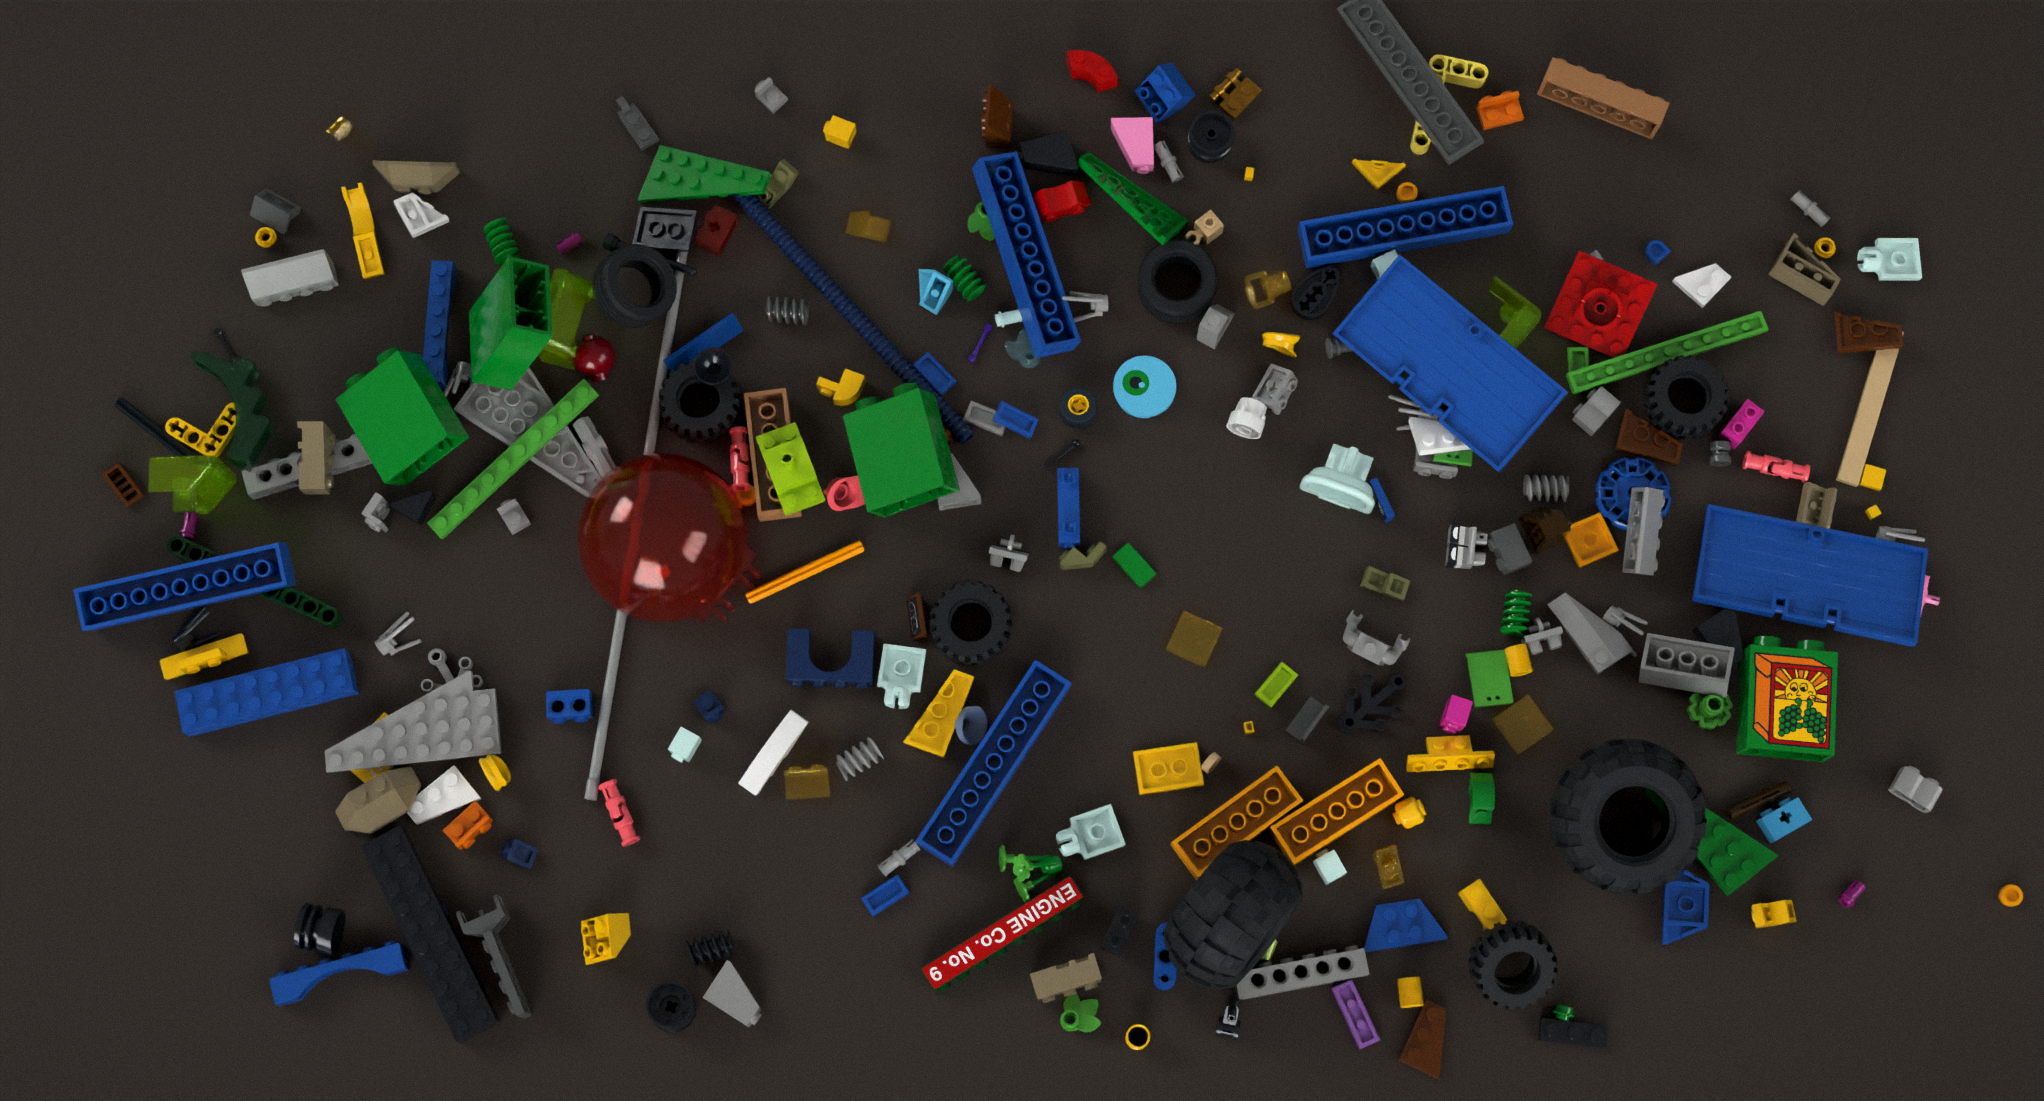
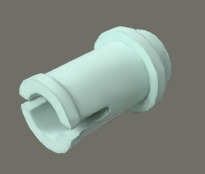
M1019 309L1004 313L999 311L998 314H995L997 327L1001 326L1004 328V325L1022 322Z

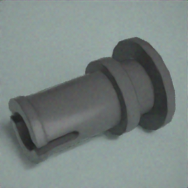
M1326 338L1325 351L1329 359L1333 358V354L1337 356L1343 352L1352 351L1338 339L1331 341L1330 338Z

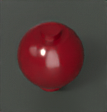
M594 333L582 336L583 340L577 343L573 352V361L576 368L583 375L590 376L592 382L608 379V372L615 363V350L612 344L601 336H595Z

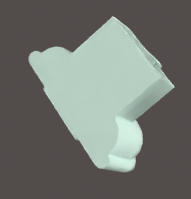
M1333 443L1325 467H1316L1304 476L1300 483V489L1339 506L1370 514L1375 506L1372 488L1365 480L1373 458L1360 453L1355 447L1345 448Z

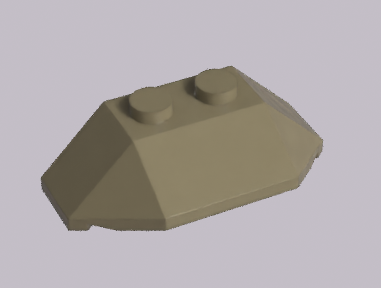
M373 160V165L377 172L395 191L401 194L418 192L429 195L431 192H438L460 173L456 162Z
M412 767L387 770L347 793L335 813L345 831L372 834L409 812L422 785Z

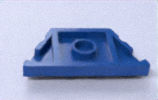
M1686 869L1678 873L1680 876L1667 885H1663L1661 945L1669 944L1708 928L1709 883L1695 877Z
M1419 898L1376 905L1363 948L1366 953L1447 940L1448 937Z

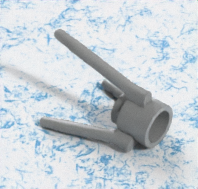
M1070 291L1069 294L1073 296L1062 297V300L1090 302L1091 310H1095V312L1073 318L1074 322L1095 316H1103V312H1108V295Z
M461 361L457 362L456 369H453L452 376L443 392L445 397H447L453 383V394L456 393L460 382L467 383L470 380L471 386L473 383L471 382V364Z
M1394 395L1388 396L1389 399L1420 408L1419 410L1399 408V412L1418 415V418L1438 420V416L1435 414L1430 416L1413 401ZM1410 425L1399 426L1396 428L1397 431L1411 429Z
M1879 526L1876 534L1878 539L1895 542L1896 537L1921 542L1925 541L1923 537L1908 535V533H1917L1913 529Z
M1613 605L1602 618L1613 628L1614 625L1619 627L1622 623L1640 635H1643L1644 632L1625 620V617L1643 625L1648 624L1647 621ZM1633 650V652H1631V655L1633 657H1636L1637 654Z
M408 611L374 642L384 656L387 653L393 656L401 650L422 642L421 639L395 648L397 642L394 637L415 620L414 617H411L399 626L409 615Z

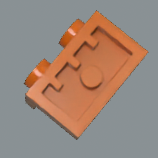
M1508 90L1499 96L1492 97V95L1481 98L1476 109L1483 131L1523 121L1524 116L1518 100L1519 91L1512 92Z
M474 801L442 831L458 849H468L475 842L474 838L480 833L484 834L491 828L492 825L490 823L494 820L477 801Z

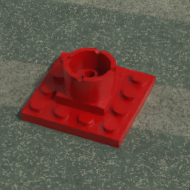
M1579 250L1544 328L1615 358L1625 355L1657 287V283ZM1603 304L1605 308L1599 311L1596 308L1597 305Z

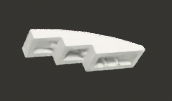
M791 709L760 750L738 784L755 796L758 795L769 777L774 774L783 758L788 755L809 722Z

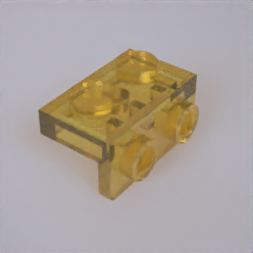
M812 765L811 769L792 766L789 767V770L784 771L787 800L830 797L829 770L824 768V765Z

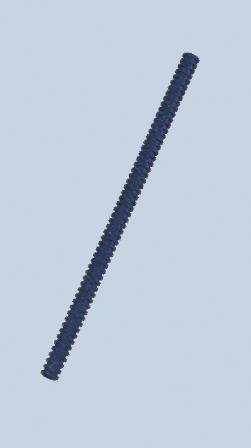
M730 195L732 198H735V202L739 203L740 207H743L747 215L752 216V220L756 221L758 226L760 225V229L765 230L764 233L766 235L769 234L768 237L773 239V243L777 244L778 248H782L781 251L786 253V257H790V261L795 262L794 265L799 267V271H803V275L807 276L811 284L816 285V289L820 290L822 295L824 294V298L829 299L830 304L833 303V307L837 308V312L842 313L841 316L843 318L846 317V321L850 322V326L855 327L854 330L856 332L859 331V335L863 336V340L868 341L867 344L869 346L872 345V349L876 350V354L881 355L880 358L882 360L885 359V363L889 364V368L894 369L893 372L895 374L898 373V377L902 378L903 383H917L918 388L935 395L943 425H946V428L951 430L950 432L952 435H955L956 440H960V444L967 443L974 436L975 431L970 430L969 425H965V420H961V416H957V412L952 411V406H948V402H944L942 396L939 397V393L935 392V388L930 387L931 384L929 382L926 383V379L922 378V374L917 373L918 370L916 368L913 369V365L909 364V360L904 359L905 356L903 354L900 355V351L896 350V346L891 345V341L887 340L885 335L883 336L882 331H878V327L874 326L872 321L870 322L869 317H865V313L861 312L860 308H857L856 303H852L851 298L848 299V295L844 294V290L839 289L840 286L838 284L835 285V281L831 280V276L826 275V271H822V267L818 266V262L814 261L813 257H809L810 254L805 252V248H801V244L796 243L797 240L795 238L792 239V234H788V230L784 229V226L778 220H775V216L771 215L770 211H767L763 203L754 195Z

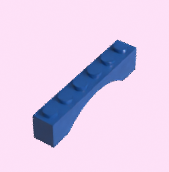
M432 260L423 360L439 387L445 389L449 370L448 328L452 299L456 289L457 268L453 261Z
M396 940L383 943L384 947L375 949V946L362 949L360 954L346 953L340 955L341 959L332 961L331 958L319 961L317 966L311 967L308 964L297 967V971L289 973L288 970L275 974L276 977L269 979L275 1005L283 1006L301 1001L318 982L344 970L368 969L386 976L408 971L409 965L404 944L397 943Z

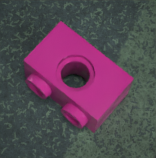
M1747 399L1717 438L1721 441L1731 442V448L1735 450L1765 411Z
M1451 695L1446 701L1439 727H1442L1444 732L1450 734L1460 733L1466 726L1473 701Z

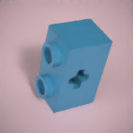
M1788 797L1778 803L1780 808L1774 811L1772 808H1769L1760 813L1762 818L1756 822L1770 844L1812 820L1799 797L1794 800ZM1785 815L1787 819L1781 822L1779 818Z

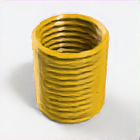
M1518 644L1504 649L1506 662H1508L1510 676L1512 677L1525 675L1533 671L1526 644Z
M1421 977L1397 979L1401 1008L1424 1005L1422 983H1420Z
M1135 1024L1129 1027L1125 1036L1127 1045L1134 1050L1146 1047L1150 1041V1031L1142 1024ZM1133 1028L1143 1029L1147 1034V1042L1142 1046L1131 1044L1128 1038L1130 1030Z

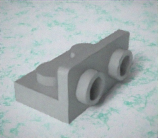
M1271 363L1251 398L1262 402L1265 406L1272 409L1274 414L1279 415L1281 410L1285 408L1290 394L1296 389L1298 379L1291 370Z
M1416 447L1413 471L1418 472L1422 476L1436 474L1443 479H1451L1457 475L1458 468L1456 464L1434 462L1433 454L1419 456Z
M376 492L361 514L366 518L364 522L378 533L381 530L387 533L389 529L381 519L384 520L389 514L390 505L383 496Z

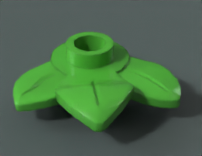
M982 201L976 205L975 212L969 216L968 229L971 233L979 231L984 239L993 241L995 237L988 216L982 212V210H985Z
M1077 994L1066 998L1063 1004L1064 1012L1060 1017V1024L1064 1030L1071 1032L1078 1029L1083 1032H1091L1101 1025L1100 1020L1094 1017L1098 1010L1097 999L1080 1001ZM1070 1018L1075 1019L1073 1024H1068Z

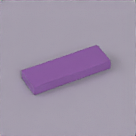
M1350 979L1331 988L1359 1050L1380 1041L1353 980Z

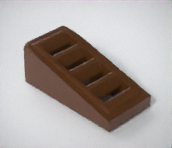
M117 462L101 473L126 508H129L145 496L120 462ZM121 471L122 474L120 476H118L114 480H111L110 477H112L117 472ZM123 478H126V479H127V481H125V482H124L123 484H121L120 486L117 487V486L115 485L117 482H119V481L122 480ZM131 484L132 487L123 494L120 492V490ZM136 491L137 494L128 501L125 499L126 496Z

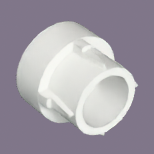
M1240 398L1235 411H1232L1226 425L1227 428L1238 436L1259 439L1265 426L1267 406L1253 398Z

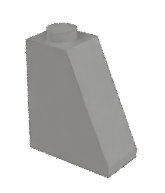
M1218 304L1210 306L1199 324L1196 340L1215 350L1235 313Z
M951 453L960 491L938 498L939 511L981 504V495Z
M727 960L703 998L747 1027H750L751 1024L755 1026L762 1015L759 1013L761 1008L735 966Z

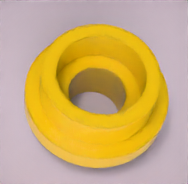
M269 227L260 228L255 235L257 244L263 248L273 246L277 239L275 231ZM269 235L270 238L267 241H264L263 238Z
M1821 238L1814 245L1815 253L1821 258L1831 257L1836 250L1835 243L1830 238ZM1821 246L1827 247L1828 251H1823Z

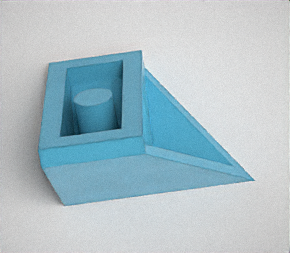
M919 269V305L937 315L954 290L953 280L936 270Z

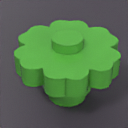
M1693 692L1689 697L1691 705L1687 708V712L1691 721H1698L1700 728L1712 730L1716 725H1725L1727 720L1731 718V713L1728 710L1732 708L1733 704L1728 694L1727 697H1720L1713 694Z

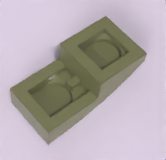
M1368 566L1366 567L1360 587L1404 601L1410 580Z

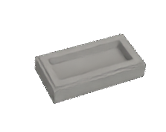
M974 401L970 402L963 418L966 423L999 436H1003L1006 427L992 421L996 410Z

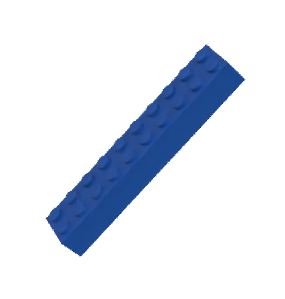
M1017 151L979 158L972 171L1034 356L1039 358L1073 351L1081 340L1068 301L1062 300V297L1066 295Z
M1500 186L1300 221L1297 231L1305 268L1307 269L1381 256L1394 249L1398 253L1507 234L1513 226L1505 187Z
M278 542L73 589L82 631H95L294 586L296 582L288 544Z
M1037 660L1033 662L916 840L918 846L952 868L955 866L1071 689L1072 683Z

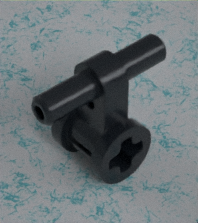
M1234 995L1229 997L1224 1016L1218 1017L1215 1036L1220 1037V1035L1232 1037V1040L1238 1039L1241 1021L1237 1020L1239 1004L1237 1003V997Z

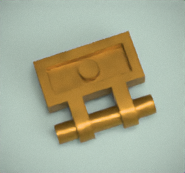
M1238 68L1229 72L1225 76V80L1220 85H1216L1212 89L1213 92L1208 96L1212 102L1220 98L1223 102L1219 105V109L1233 121L1262 92V89L1248 77L1240 82L1237 78L1242 72ZM1232 85L1235 89L1228 95L1225 90Z

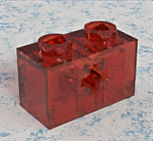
M714 205L713 209H709L704 219L706 222L702 228L700 227L697 230L695 239L699 248L721 257L739 220L737 214Z

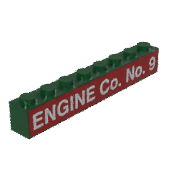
M1071 875L920 969L934 993L938 990L940 993H943L952 987L950 983L958 979L960 982L970 976V970L975 967L979 970L988 965V959L994 955L996 958L1001 957L1008 952L1007 947L1012 944L1015 946L1020 945L1027 940L1025 936L1031 932L1035 935L1045 929L1044 924L1052 921L1055 923L1063 918V912L1068 909L1074 911L1083 905L1081 901L1084 900V896Z

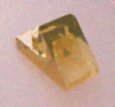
M870 211L850 213L845 233L886 242L891 221L870 216Z
M1396 845L1375 850L1372 859L1377 866L1382 888L1387 889L1403 884L1404 879Z

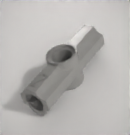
M589 416L576 420L572 425L583 443L582 446L590 461H593L602 480L614 476L618 469L608 453L609 449L603 438L597 433Z

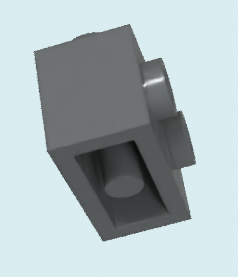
M1515 523L1493 531L1487 536V545L1490 551L1494 552L1497 558L1496 565L1503 572L1504 576L1528 567L1533 562Z

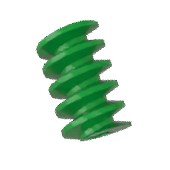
M506 218L493 220L483 229L486 240L489 242V248L492 250V256L495 257L494 261L497 265L501 266L509 256L519 259L521 257L515 255L519 251L517 247H513L516 244L515 240H509L513 237V234L510 232L506 233L510 230L509 225H504L507 223Z
M958 255L949 260L942 269L945 273H948V278L953 279V285L957 286V291L962 292V298L967 299L966 301L969 302L978 297L987 285H978L982 279H974L977 272L973 271L970 273L972 265L965 266L964 264L968 259L960 260Z
M1509 590V593H1506L1504 597L1507 600L1503 604L1506 610L1502 612L1505 618L1501 620L1504 626L1500 628V632L1508 636L1524 637L1525 635L1521 631H1527L1528 627L1523 626L1522 623L1529 622V619L1523 616L1530 614V611L1525 609V606H1531V602L1527 601L1526 598H1530L1533 595L1521 590Z

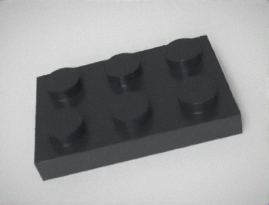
M640 207L632 244L646 245L659 251L692 253L700 213L695 210Z

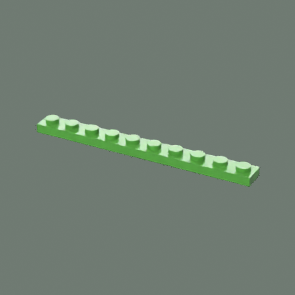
M1758 311L1566 374V378L1572 394H1576L1657 368L1670 358L1674 360L1676 356L1683 355L1685 359L1689 355L1694 356L1765 333L1769 329L1762 312Z
M585 379L579 382L428 521L427 524L441 539H444L591 404L599 394Z

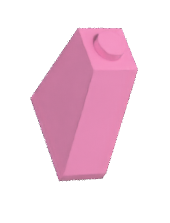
M1153 117L1111 118V131L1132 172L1139 174L1152 172L1154 168Z

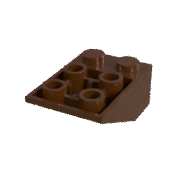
M988 85V92L983 93L982 139H985L986 147L1010 148L1013 101L992 85Z

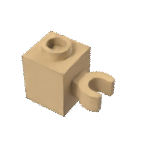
M1209 210L1194 222V231L1187 232L1185 240L1194 237L1196 239L1193 242L1194 244L1199 245L1200 240H1202L1207 245L1222 234L1224 224L1212 210Z

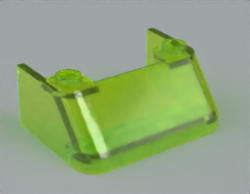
M558 267L555 268L550 281L553 336L538 356L544 363L575 370V364L572 360L575 358V352L578 348L575 336L585 303L595 297L592 289L593 282Z
M1494 276L1489 291L1505 302L1500 309L1499 315L1501 320L1508 324L1499 336L1517 350L1539 323L1541 311L1533 303Z
M214 456L150 458L149 492H173V512L196 511L198 514H208L236 484V474L219 458Z

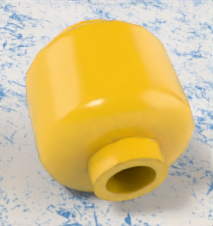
M1409 797L1396 803V812L1392 813L1397 825L1402 824L1406 829L1423 823L1424 816L1427 815L1421 800H1416L1414 797Z

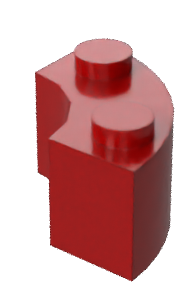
M1085 50L1067 51L1066 62L1072 79H1082L1090 82L1097 92L1117 87V74L1111 64L1103 57Z
M1069 181L1057 187L1043 188L1032 195L1039 219L1044 220L1045 223L1053 222L1057 218L1070 214H1081L1085 211L1084 208L1091 205L1084 182Z

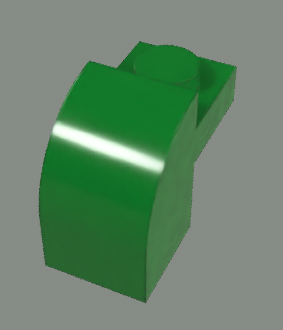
M1470 773L1468 788L1470 797L1469 824H1491L1492 811L1495 807V786L1492 773Z

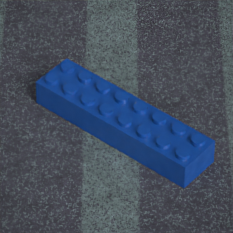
M345 648L174 691L182 733L189 737L359 694L351 653Z

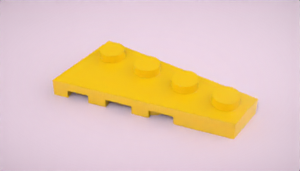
M954 669L903 743L944 758L955 731V719L963 710L974 681V676Z

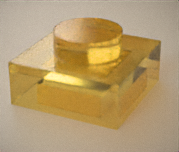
M340 117L327 132L333 138L340 140L349 135L353 125L347 119Z

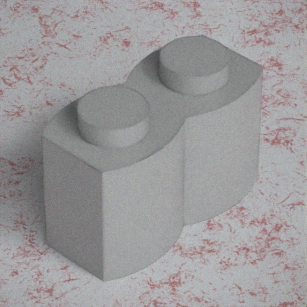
M1602 386L1598 390L1594 388L1586 397L1588 401L1584 405L1580 403L1572 412L1575 414L1572 421L1590 436L1601 427L1621 403Z
M1904 766L1899 769L1888 791L1908 802L1919 811L1928 813L1934 807L1943 789L1936 780L1929 777L1927 779L1924 778L1917 768Z

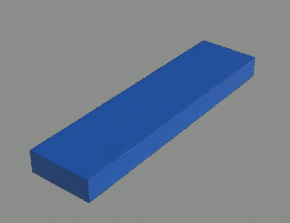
M731 313L663 361L669 371L672 369L677 371L679 369L677 365L684 363V366L690 364L689 360L696 359L697 355L704 349L711 347L719 348L744 330L735 315Z

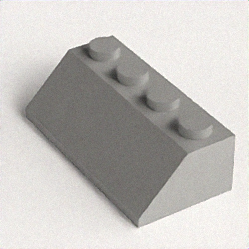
M324 249L241 269L251 299L257 306H269L275 301H289L295 296H309L315 291H329L333 287L339 286L334 262Z
M1635 487L1631 489L1622 573L1654 576V572L1657 570L1656 550L1660 547L1658 533L1663 522L1660 515L1661 508H1663L1665 503L1663 490L1649 487Z
M1647 633L1640 667L1639 683L1727 697L1735 648Z

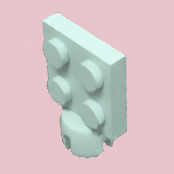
M1877 238L1875 240V247H1863L1858 252L1857 261H1864L1863 264H1858L1859 270L1877 273L1879 281H1919L1922 278L1918 238Z
M883 644L877 687L885 689L884 703L887 707L894 709L896 698H899L898 709H906L909 707L911 694L913 692L920 693L926 649Z
M1111 804L1071 817L1069 819L1071 826L1068 829L1059 831L1056 835L1058 845L1069 841V843L1062 845L1059 849L1063 856L1067 857L1080 853L1084 860L1126 845Z

